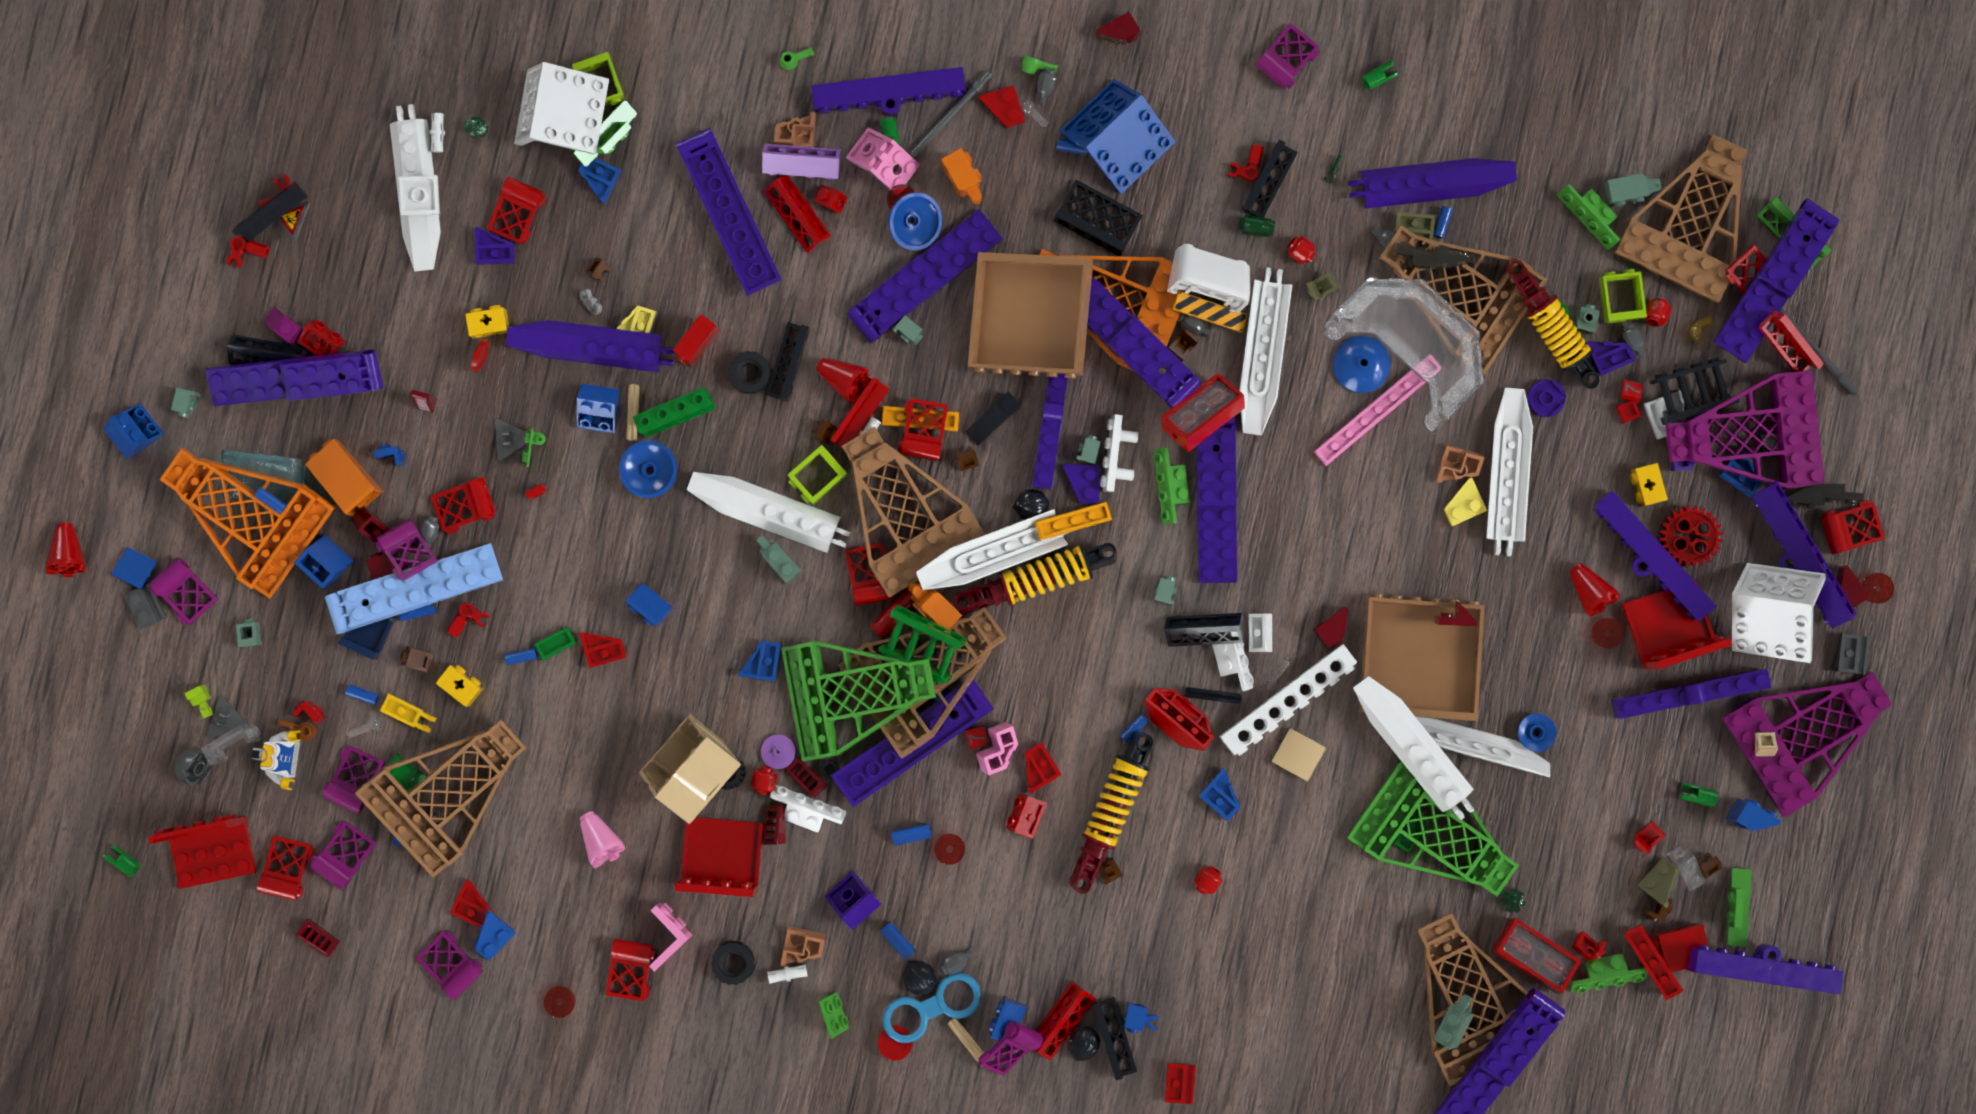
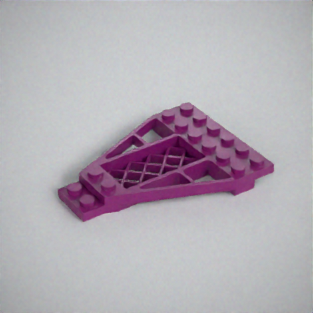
M1812 370L1769 375V377L1696 417L1681 423L1665 424L1669 463L1680 461L1701 463L1760 482L1773 484L1776 482L1775 480L1761 476L1760 458L1778 455L1781 482L1778 483L1782 489L1825 485ZM1770 382L1773 409L1755 410L1752 391ZM1746 395V412L1716 413L1720 408ZM1752 415H1762V417L1758 421ZM1745 416L1741 423L1734 418ZM1766 417L1773 422L1769 429L1762 425ZM1727 418L1723 424L1719 423L1716 420ZM1748 419L1755 424L1751 431L1744 427ZM1730 421L1737 426L1733 433L1725 428ZM1712 423L1719 428L1715 435L1709 431V426ZM1758 428L1765 432L1761 440L1754 435ZM1774 429L1776 430L1777 437L1772 433ZM1740 430L1747 434L1743 442L1736 437ZM1722 431L1729 436L1725 443L1718 439ZM1768 436L1776 441L1771 449L1764 444ZM1750 438L1757 443L1753 450L1746 446ZM1732 440L1739 445L1735 452L1728 448ZM1714 442L1721 447L1717 454L1711 450ZM1760 447L1767 451L1763 453H1756ZM1742 449L1749 453L1738 455ZM1724 451L1731 455L1720 457ZM1751 458L1753 460L1754 474L1723 465L1722 461Z
M1869 672L1854 682L1751 698L1736 707L1734 711L1722 717L1779 813L1782 817H1786L1820 795L1878 717V713L1893 704L1874 673ZM1830 691L1800 710L1792 699V696ZM1785 697L1794 713L1773 725L1760 702ZM1832 698L1841 700L1839 711L1830 709ZM1827 701L1826 708L1819 706ZM1845 705L1851 714L1843 712ZM1816 708L1825 710L1822 721L1814 719ZM1811 711L1809 717L1803 716L1804 714ZM1829 711L1838 713L1836 724L1827 722ZM1842 715L1851 717L1849 728L1840 726ZM1800 718L1808 720L1806 731L1797 729ZM1794 721L1793 727L1786 726ZM1813 721L1822 723L1819 734L1810 732ZM1826 725L1835 727L1833 737L1824 735ZM1783 728L1792 730L1790 741L1781 739ZM1839 728L1847 730L1838 736ZM1796 731L1805 733L1803 744L1794 742ZM1775 732L1778 746L1776 755L1756 756L1755 733ZM1856 734L1833 765L1826 752ZM1809 735L1818 736L1816 747L1807 745ZM1823 738L1831 740L1821 746ZM1784 742L1789 743L1788 749H1787L1786 745L1784 744ZM1793 744L1802 746L1800 757L1791 755ZM1806 748L1815 749L1805 756ZM1821 755L1830 771L1815 791H1813L1801 772V766Z

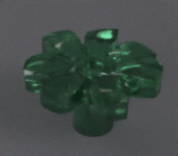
M471 117L470 121L466 120L464 123V130L467 133L471 132L470 136L476 138L477 134L480 137L485 136L489 127L485 125L486 122L480 117Z
M1511 888L1510 893L1507 891L1502 893L1505 899H1502L1500 902L1502 906H1506L1505 910L1507 912L1514 910V912L1518 913L1521 911L1519 906H1525L1526 901L1521 900L1524 897L1521 891L1517 893L1515 888Z

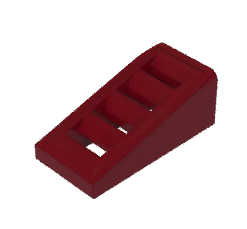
M411 390L410 396L417 409L432 413L435 411L438 400L436 397Z
M797 757L785 770L813 798H816L828 785L800 757ZM802 765V768L795 774L794 771ZM805 771H807L808 773L802 779H800L799 777ZM812 776L813 779L806 785L805 782ZM816 782H818L815 788L811 790V788L816 784Z
M767 805L765 809L763 845L785 844L783 805ZM772 811H777V814L773 815Z
M307 919L295 934L300 940L327 957H330L341 942L311 919ZM309 927L312 928L308 935L304 934ZM315 932H318L316 938L312 940L311 937ZM322 936H324L325 939L319 945L318 941L321 939ZM329 940L332 941L327 950L324 949V946L327 944V942Z

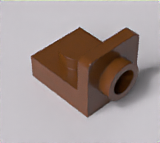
M406 646V649L400 655L401 665L427 672L433 654Z

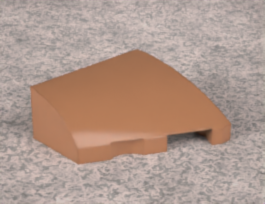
M810 112V115L800 119L796 117L789 122L776 124L774 144L814 147L816 112Z
M1446 444L1436 482L1441 483L1444 480L1450 479L1457 480L1466 476H1479L1485 457L1482 454Z
M788 926L780 966L784 967L786 964L796 961L798 963L804 962L809 958H820L826 933Z

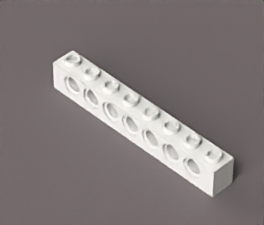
M1344 644L1339 645L1219 736L1232 755H1242L1248 750L1247 746L1252 742L1256 744L1264 738L1262 734L1266 731H1274L1279 727L1277 723L1282 719L1287 721L1294 715L1293 711L1299 707L1301 710L1309 704L1308 700L1311 697L1317 698L1324 693L1323 688L1327 685L1333 686L1340 680V675L1343 673L1347 675L1352 672L1357 661ZM1333 661H1337L1340 665L1337 672H1333L1330 668ZM1319 672L1325 677L1324 681L1320 684L1315 680V676ZM1303 684L1309 687V692L1306 695L1300 693V687ZM1287 696H1292L1294 699V703L1290 707L1284 703ZM1273 707H1276L1279 711L1276 718H1271L1269 715V710ZM1256 719L1263 721V727L1260 730L1254 728V721ZM1242 730L1248 733L1246 741H1240L1238 738V734Z

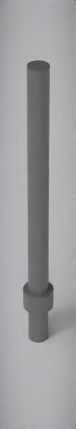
M987 70L978 81L975 80L963 97L909 154L915 158L976 93L979 94L984 88L983 85L993 75Z
M1781 309L1780 312L1786 314L1824 365L1837 378L1836 381L1843 385L1852 395H1855L1859 390L1849 380L1850 377L1845 372L1842 373L1796 322Z

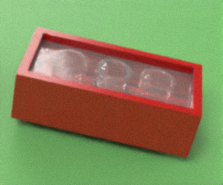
M1217 373L1161 416L1162 430L1184 450L1189 452L1245 409L1244 394L1221 374Z
M1517 918L1509 919L1491 950L1492 953L1555 994H1562L1581 963L1580 959Z

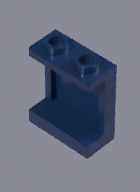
M364 601L363 606H368L369 601ZM393 616L350 630L345 633L344 637L340 638L338 644L372 660H377L396 617Z

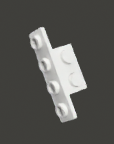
M1237 632L1227 633L1231 637H1238ZM1244 643L1213 644L1220 676L1238 673L1242 691L1252 689L1254 680L1249 672V661L1243 649Z
M776 785L775 790L770 794V798L787 804L784 813L785 821L817 833L824 818L842 824L846 815V811L839 807L823 803L821 800H815L783 786Z

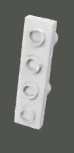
M1112 415L1111 419H1108L1107 422L1109 438L1107 437L1105 440L1107 455L1103 458L1105 473L1104 476L1102 475L1100 482L1101 487H1103L1102 492H1114L1116 479L1133 481L1134 470L1117 467L1120 441L1137 443L1138 432L1122 430L1123 415Z

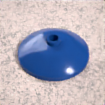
M913 192L900 197L891 208L888 226L890 234L894 241L903 248L921 250L928 247L936 240L941 231L942 213L939 205L932 197L923 193ZM912 217V221L909 223L908 219Z
M1355 336L1343 342L1335 352L1333 371L1338 382L1346 389L1356 393H1368L1379 388L1387 379L1390 372V357L1386 348L1378 340L1368 336ZM1366 360L1367 365L1362 366L1360 361Z
M641 441L629 447L623 454L619 466L620 478L624 486L632 494L642 498H655L666 493L674 484L677 476V462L672 452L663 444L656 441ZM649 467L653 468V473L651 474L647 473V468Z

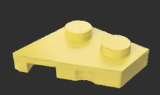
M637 306L616 329L650 333L657 312Z
M1472 477L1466 480L1465 484L1443 509L1451 527L1487 511Z

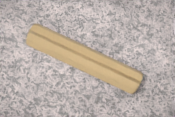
M630 384L628 391L626 439L628 441L637 440L638 429L633 420V416L637 415L639 411L640 387L637 384Z
M952 1018L948 1022V1026L978 1062V1058L984 1052L957 1018Z

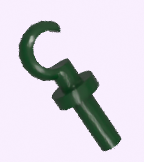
M1338 154L1334 165H1330V168H1332L1330 173L1334 176L1333 180L1329 181L1325 177L1328 183L1336 180L1335 171H1339L1338 165L1343 157Z

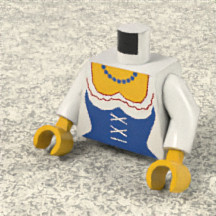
M300 730L283 731L272 736L269 742H264L263 749L253 748L251 758L261 760L260 769L265 770V774L272 781L279 784L282 789L292 790L289 787V783L295 782L291 778L295 777L301 741V739H297L296 735L301 733Z

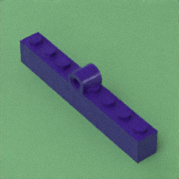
M963 67L811 85L814 110L819 112V114L830 113V110L836 109L838 112H844L853 107H856V109H866L869 105H875V107H881L882 112L886 116L894 117L900 112V105L905 104L906 101L913 100V102L917 103L925 101L924 99L926 98L941 100L943 96L958 98L966 93ZM894 103L895 106L893 108H888L887 104Z
M1058 374V377H1048L1032 488L1052 489L1068 378H1065V374Z
M1778 481L1757 491L1753 495V502L1758 509H1761L1764 514V521L1767 525L1771 526L1775 539L1783 546L1784 555L1779 559L1778 566L1826 574L1825 582L1815 606L1821 609L1826 624H1830L1832 629L1852 620L1857 614Z
M1613 490L1594 505L1596 507L1595 513L1601 519L1605 517L1610 522L1607 526L1615 534L1618 531L1622 536L1621 542L1627 548L1631 546L1636 551L1633 553L1636 557L1632 563L1633 571L1639 576L1651 574L1654 577L1657 575L1662 580L1659 584L1667 592L1670 589L1674 594L1673 600L1679 606L1683 604L1688 609L1685 613L1692 621L1696 618L1699 622L1717 607ZM1640 562H1645L1647 564V568L1645 570L1638 569V564Z
M1757 669L1611 699L1615 718L1622 719L1685 705L1700 704L1709 700L1772 687L1768 669Z
M1765 943L1760 944L1755 949L1753 956H1747V952L1735 950L1734 953H1728L1729 949L1719 947L1714 951L1710 950V946L1698 945V948H1690L1687 970L1695 973L1841 995L1844 971L1837 970V966L1825 964V967H1819V963L1807 961V965L1801 964V960L1789 958V962L1783 961L1781 951L1776 946Z

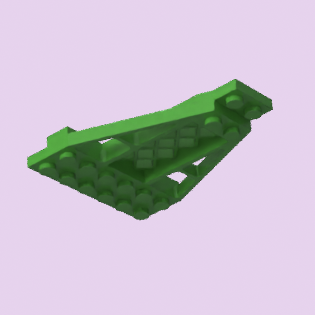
M813 641L781 648L802 761L840 755L919 701L936 698L929 659L912 662L822 641ZM820 646L843 651L846 669L842 672L826 674ZM850 653L885 660V663L854 669ZM879 669L876 675H873L869 670ZM883 671L891 676L886 684L879 679ZM862 672L858 679L851 675ZM844 675L841 682L833 678ZM865 675L873 679L869 687L861 682ZM848 678L855 682L851 690L844 686ZM830 681L837 685L834 693H831L827 688ZM892 681L894 683V689L889 687ZM876 682L884 687L879 695L872 690ZM858 686L866 690L862 698L854 693ZM841 689L848 693L844 702L837 697ZM887 690L894 695L890 703L882 698ZM869 693L876 698L872 706L865 702ZM851 697L859 702L855 709L847 705ZM834 700L841 705L837 713L831 709V704ZM879 702L887 706L875 709ZM862 705L869 709L858 712ZM844 708L851 712L850 714L840 715ZM895 710L894 713L864 732L863 715ZM853 717L856 721L858 737L839 749L834 722L835 720Z
M1400 760L1346 838L1379 861L1481 885L1497 897L1519 865L1503 854L1475 811L1471 812V815L1480 827V832L1453 814L1452 808L1445 811L1444 814L1435 815L1434 806L1438 809L1439 807L1427 795V792ZM1423 799L1428 801L1427 803H1421ZM1430 805L1432 816L1422 817L1420 806ZM1417 809L1418 818L1410 819L1412 814ZM1446 816L1448 827L1437 828L1436 818ZM1450 817L1460 825L1451 826ZM1432 818L1434 829L1424 831L1422 820ZM1419 821L1421 831L1411 833L1409 822ZM1405 824L1407 828V833L1404 830H1402ZM1462 827L1463 838L1453 840L1452 829ZM1466 829L1476 836L1467 837ZM1448 830L1450 840L1440 842L1438 831ZM1435 832L1437 843L1426 844L1425 833ZM1398 834H1402L1418 846V851L1409 864L1383 858ZM1421 834L1423 844L1412 836ZM1478 839L1479 849L1469 851L1467 840ZM1464 841L1466 852L1456 853L1454 842ZM1451 843L1452 854L1442 855L1441 845ZM1437 845L1439 855L1428 847ZM1425 851L1451 869L1452 872L1436 871L1416 866L1414 863L1421 853ZM1476 853L1474 858L1471 860L1470 854ZM1466 854L1468 865L1458 867L1456 856ZM1453 857L1455 867L1443 858Z

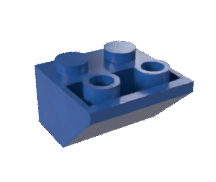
M582 384L577 396V428L615 433L620 405V390Z
M142 404L110 417L103 428L126 459L142 452L164 434Z
M324 535L309 546L294 563L321 588L329 589L354 560L329 537Z
M643 583L625 600L628 603L627 607L635 614L641 613L643 615L642 620L650 626H660L674 609V607Z
M1746 798L1744 800L1737 799L1725 818L1738 827L1750 831L1777 826L1782 822L1777 819L1778 815L1768 809H1761V804Z
M1006 996L1003 1001L1000 1000L996 1008L998 1015L996 1019L992 1018L988 1028L991 1038L1000 1040L1004 1036L1005 1027L1009 1022L1021 1023L1027 1006Z

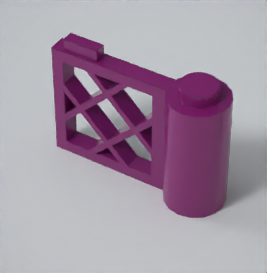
M1290 23L1258 60L1255 67L1284 90L1286 88L1290 89L1297 81L1295 76L1309 60L1313 62L1319 55V46ZM1289 30L1296 35L1297 41L1287 42L1286 34ZM1301 44H1308L1313 50L1310 53L1302 54ZM1287 45H1297L1298 54H1288ZM1276 46H1284L1285 55H1278L1273 49ZM1289 58H1299L1300 65L1297 69L1290 65Z
M411 519L376 537L377 542L374 543L380 553L384 552L395 567L392 571L398 580L402 578L405 581L438 562ZM416 540L420 541L418 549L410 548L411 543ZM397 551H403L401 559L393 558L392 554ZM408 552L417 553L414 561L406 559ZM421 554L430 556V559L425 562L419 561ZM409 564L412 565V568L403 573V565Z
M177 557L149 583L151 593L156 597L159 595L163 597L178 613L176 617L183 625L186 623L191 625L219 599L180 557ZM190 577L196 582V590H186V581ZM174 592H182V603H174L170 596ZM186 592L196 593V604L185 603ZM199 593H207L212 600L207 604H199ZM185 606H196V614L191 619L185 614Z
M349 746L348 749L344 748L340 756L343 760L332 781L324 785L322 793L325 799L360 814L365 804L355 794V791L359 789L357 780L365 777L369 780V776H374L383 768L385 762ZM352 751L359 754L361 762L351 765L349 757ZM370 761L379 763L376 771L368 773L365 763ZM363 765L365 775L355 778L352 768ZM349 769L352 779L346 782L340 780L339 777L342 771Z
M347 821L344 823L339 822L333 830L336 834L322 853L319 855L315 854L310 860V864H312L310 869L341 891L350 883L356 871L377 844ZM346 827L353 831L354 839L343 841L342 832ZM366 840L371 845L366 851L359 852L357 841ZM354 841L356 852L345 854L344 843ZM341 844L342 855L333 856L328 851L333 845ZM356 855L357 864L353 869L346 864L347 856Z
M443 931L416 959L442 986L443 991L451 999L455 1000L483 973V965L477 959L472 960L455 942L457 938L451 931ZM443 938L449 942L448 950H439V942ZM428 952H435L434 964H428L423 959ZM439 953H448V964H438ZM452 953H459L463 960L459 964H451ZM438 966H448L447 975L443 979L438 975Z
M1011 1021L1005 1027L1004 1036L989 1051H985L978 1058V1063L980 1066L1004 1076L1029 1050L1034 1051L1040 1048L1043 1042L1042 1034L1018 1022ZM1006 1043L1008 1044V1047L1002 1048ZM1008 1053V1056L1000 1058V1055ZM1006 1063L1002 1068L999 1067L1000 1064Z

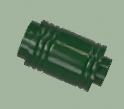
M1245 215L1244 218H1240L1239 229L1242 230V234L1262 237L1273 236L1275 221H1272L1271 218Z

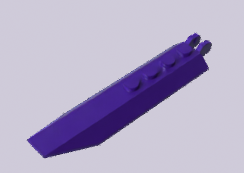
M1471 158L1361 171L1363 179L1349 181L1348 185L1351 187L1363 185L1364 191L1350 193V198L1364 197L1366 209L1480 196L1517 181L1514 161Z
M552 320L508 326L506 346L551 359L659 372V364L674 365V360L660 358V352L675 354L674 348L661 346L663 335Z

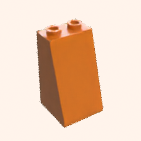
M327 440L322 445L323 449L318 453L314 452L308 457V462L305 464L346 515L354 516L363 506L367 507L384 492L339 440Z

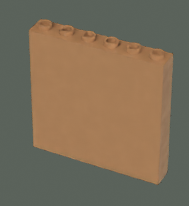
M978 252L968 367L974 368V372L985 373V369L992 370V373L996 374L1010 371V374L1021 375V372H1028L1030 376H1039L1040 373H1046L1047 377H1058V374H1065V378L1076 379V375L1083 376L1093 260L1088 257Z
M1372 594V597L1366 598L1361 681L1368 676L1401 698L1415 717L1478 721L1485 606L1479 605L1477 601H1468L1467 604H1461L1477 621V626L1438 625L1435 623V616H1441V612L1453 613V616H1455V601L1460 603V600H1448V603H1443L1441 599L1429 598V601H1422L1421 597H1410V600H1403V596L1391 595L1390 599L1383 598V594ZM1360 703L1359 713H1365Z

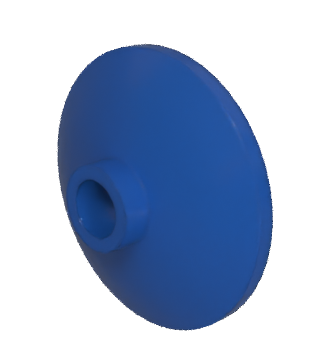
M1539 713L1530 714L1519 724L1518 738L1526 749L1533 752H1542L1549 749L1555 742L1557 735L1556 726L1548 716ZM1534 729H1537L1539 731V734L1537 736L1533 735Z

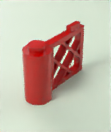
M510 176L507 177L487 229L522 245L524 242H528L532 233L529 231L536 211L539 207H543L546 201L544 191ZM504 199L511 202L514 210L507 213L503 212L502 204ZM524 208L530 210L528 219L521 221L518 211ZM515 212L518 223L509 226L505 216ZM503 218L506 228L498 230L493 228L497 219ZM520 225L522 230L520 239L513 236L511 228Z
M1751 245L1725 269L1727 273L1725 277L1730 284L1733 285L1735 283L1744 294L1747 290L1745 288L1746 280L1754 279L1746 277L1747 267L1755 266V277L1766 258L1756 245ZM1752 252L1756 255V264H1748V258ZM1738 265L1743 266L1742 277H1737L1733 273V270Z
M913 398L910 399V402L906 401L904 413H908L905 434L904 439L899 440L898 451H901V455L939 461L948 404ZM914 403L922 404L926 409L918 417L913 412ZM935 407L944 408L943 416L935 420L930 411ZM929 413L934 422L924 428L919 418ZM942 419L940 427V425L937 422H939ZM918 421L923 430L918 434L909 433L910 425ZM936 424L940 429L939 438L931 437L926 430ZM925 431V433H926L928 436H924V435H920V434H922V433Z
M484 477L473 479L465 484L431 496L443 532H447L448 535L458 532V527L480 519L483 522L494 519L493 515L497 514ZM462 489L466 495L463 503L454 499L457 491ZM443 496L450 499L445 509L439 506L437 500ZM453 501L461 505L457 515L449 511ZM464 507L471 510L472 518L466 520L460 517ZM447 513L456 517L453 525L448 527L445 523Z
M1870 500L1857 503L1858 507L1839 513H1835V510L1823 513L1824 517L1820 519L1831 555L1885 539L1874 502L1870 503ZM1870 508L1872 515L1870 520L1862 517L1864 509ZM1851 514L1856 517L1852 526L1846 522L1844 515ZM1859 520L1867 524L1864 532L1856 529ZM1870 527L1876 529L1878 537L1872 538L1867 535ZM1853 532L1861 535L1859 542L1853 544L1851 539Z
M883 543L870 545V550L880 548L881 556L879 558L888 553V548L883 546ZM866 547L845 550L856 606L894 599V596L888 598L879 581L872 575L871 570L867 572L861 568V565L867 558V553H863V551H866ZM859 553L864 557L856 565L851 561L850 554ZM858 570L867 574L864 581L855 583L854 575Z
M273 836L264 871L258 882L257 891L293 901L301 898L304 892L302 879L308 860L312 859L314 849L311 848L312 845ZM277 841L284 842L288 849L278 854L275 849ZM298 846L306 847L304 855L297 859L292 850ZM290 852L295 861L285 866L280 857ZM278 859L282 869L277 872L269 871L271 862ZM297 864L300 869L298 877L291 876L287 868Z
M614 939L605 995L642 1002L645 998L649 997L650 986H647L649 966L651 960L654 961L656 956V949H653V945ZM615 962L622 963L627 970L618 975L614 969ZM636 966L645 967L644 975L637 978L632 969ZM629 972L635 981L627 986L621 977ZM616 980L624 988L619 992L611 991L612 983ZM637 983L641 988V995L632 994L629 988Z

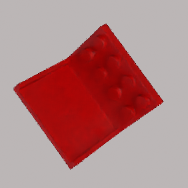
M1670 589L1667 592L1663 590L1622 604L1643 670H1659L1732 646L1730 638H1723V635L1718 637L1714 635L1708 615L1699 622L1696 618L1692 621L1685 613L1688 609L1683 604L1679 606L1673 600L1674 594Z
M235 814L213 818L212 823L205 824L204 820L193 823V827L190 828L181 825L154 831L155 835L148 836L149 844L170 841L179 889L257 873L246 816L236 818Z
M697 817L690 824L686 822L681 879L675 883L674 891L754 897L758 893L764 823Z

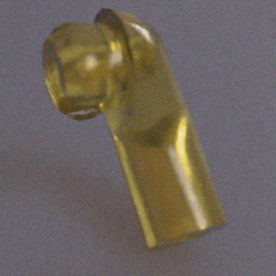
M1710 316L1698 319L1692 323L1689 335L1693 341L1700 340L1703 328L1713 324Z

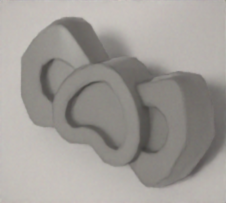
M590 289L582 290L579 297L583 304L591 311L592 315L600 314L602 312V305L597 303V298L592 296Z

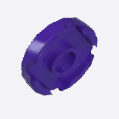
M1539 380L1528 390L1526 397L1528 407L1537 416L1544 418L1552 417L1559 413L1565 405V391L1554 380Z

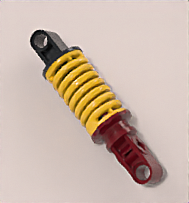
M1510 260L1507 264V272L1524 297L1521 302L1529 309L1525 316L1528 319H1534L1532 325L1538 326L1536 331L1541 333L1540 337L1545 339L1544 343L1549 345L1548 349L1550 351H1553L1552 355L1556 357L1561 370L1567 371L1572 368L1586 388L1593 389L1597 387L1600 378L1587 359L1593 353V349L1585 344V339L1581 337V333L1577 331V327L1573 325V321L1569 319V315L1561 307L1557 295L1549 296L1545 286L1539 287V284L1521 260ZM1513 264H1520V272L1512 273L1511 266ZM1592 374L1595 376V380L1592 383L1585 382L1587 375Z

